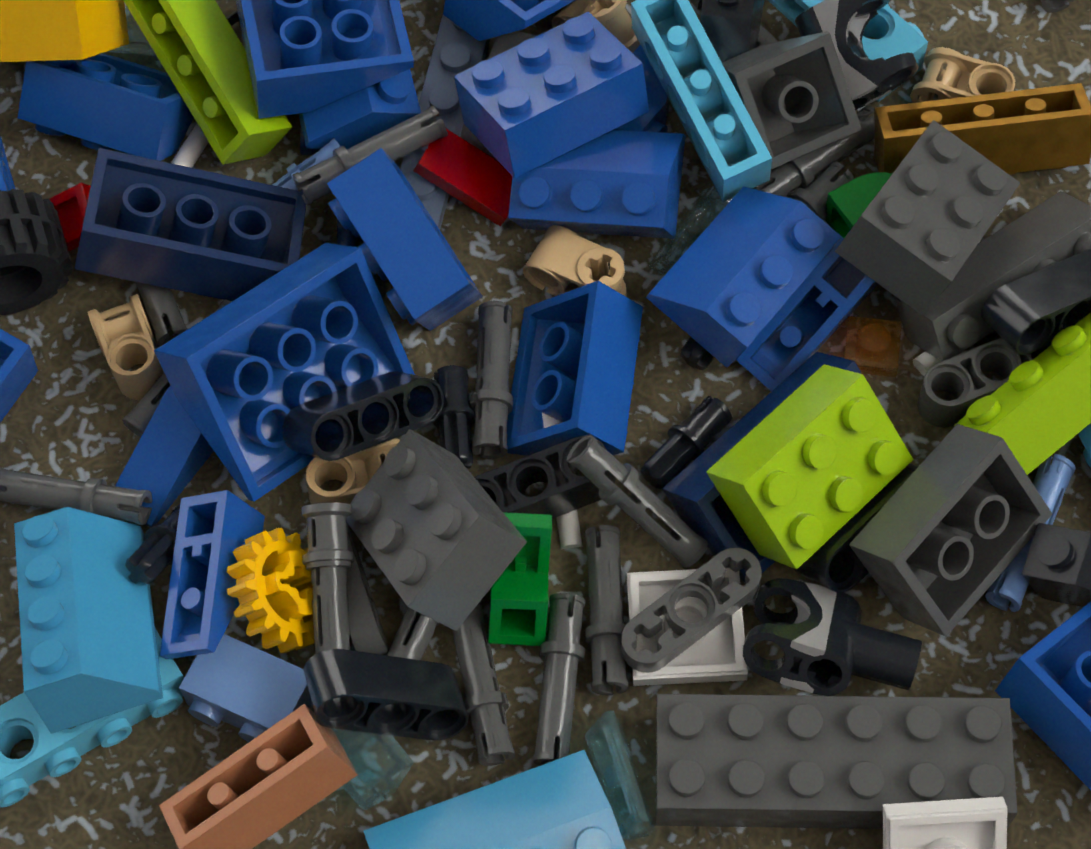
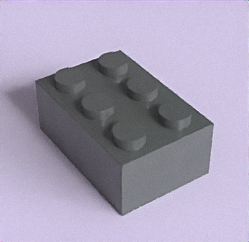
M933 120L859 217L835 252L920 315L924 316L952 282L1020 182Z
M956 424L854 538L849 546L904 619L947 637L1032 539L1038 523L1045 524L1051 517L1052 512L1002 437Z
M411 429L388 452L380 468L366 486L355 495L351 502L352 514L347 517V523L407 607L455 631L460 628L527 543L455 454Z

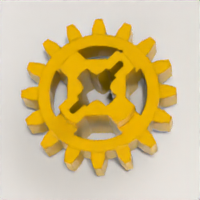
M276 528L269 532L265 530L245 539V544L235 548L232 552L238 562L228 566L226 571L232 578L236 579V585L227 589V595L238 598L240 604L233 612L235 618L246 616L249 621L246 634L251 637L261 633L262 647L265 649L277 646L280 653H287L294 649L298 650L314 644L311 571H307L306 565H303V555L308 553V547L301 548L300 534L295 532L286 536L283 528Z

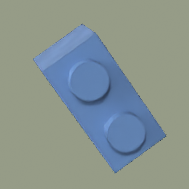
M226 634L222 636L214 653L196 656L179 686L187 705L190 706L188 712L193 717L214 727H218L222 720L240 728L238 735L248 743L303 704H306L309 708L312 705L302 668Z

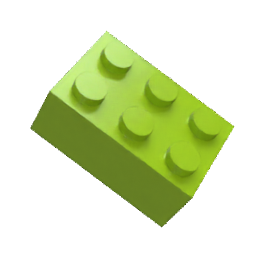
M824 364L709 468L706 473L759 555L798 569L914 459L864 375Z

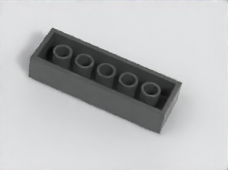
M657 694L656 826L883 829V804L1002 796L1007 805V829L1017 815L1010 698Z

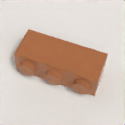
M303 704L161 803L159 807L179 849H253L358 774L335 732L331 728L320 725L316 721L315 713L306 704Z

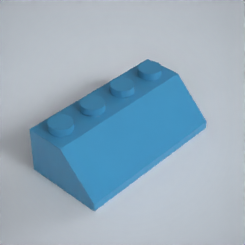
M68 506L14 523L24 693L49 732L53 734L162 699L163 692L150 584L139 581L137 584L133 583L128 578L131 572L125 566L127 559L144 542V532L141 526Z
M585 750L575 752L363 830L369 849H626L611 805Z

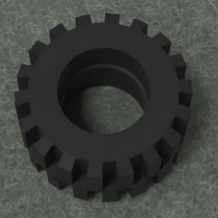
M0 189V315H10L38 306L44 300L55 296L58 293L57 290L65 287L68 283V276L72 274L73 267L58 213L53 203L49 199H42V195L35 192L24 193L23 190L11 189L9 191H1Z

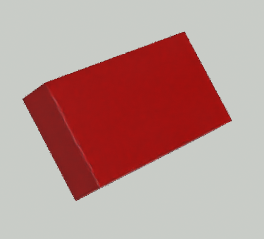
M447 129L448 136L430 143L413 171L498 226H501L509 214L512 175L500 162Z

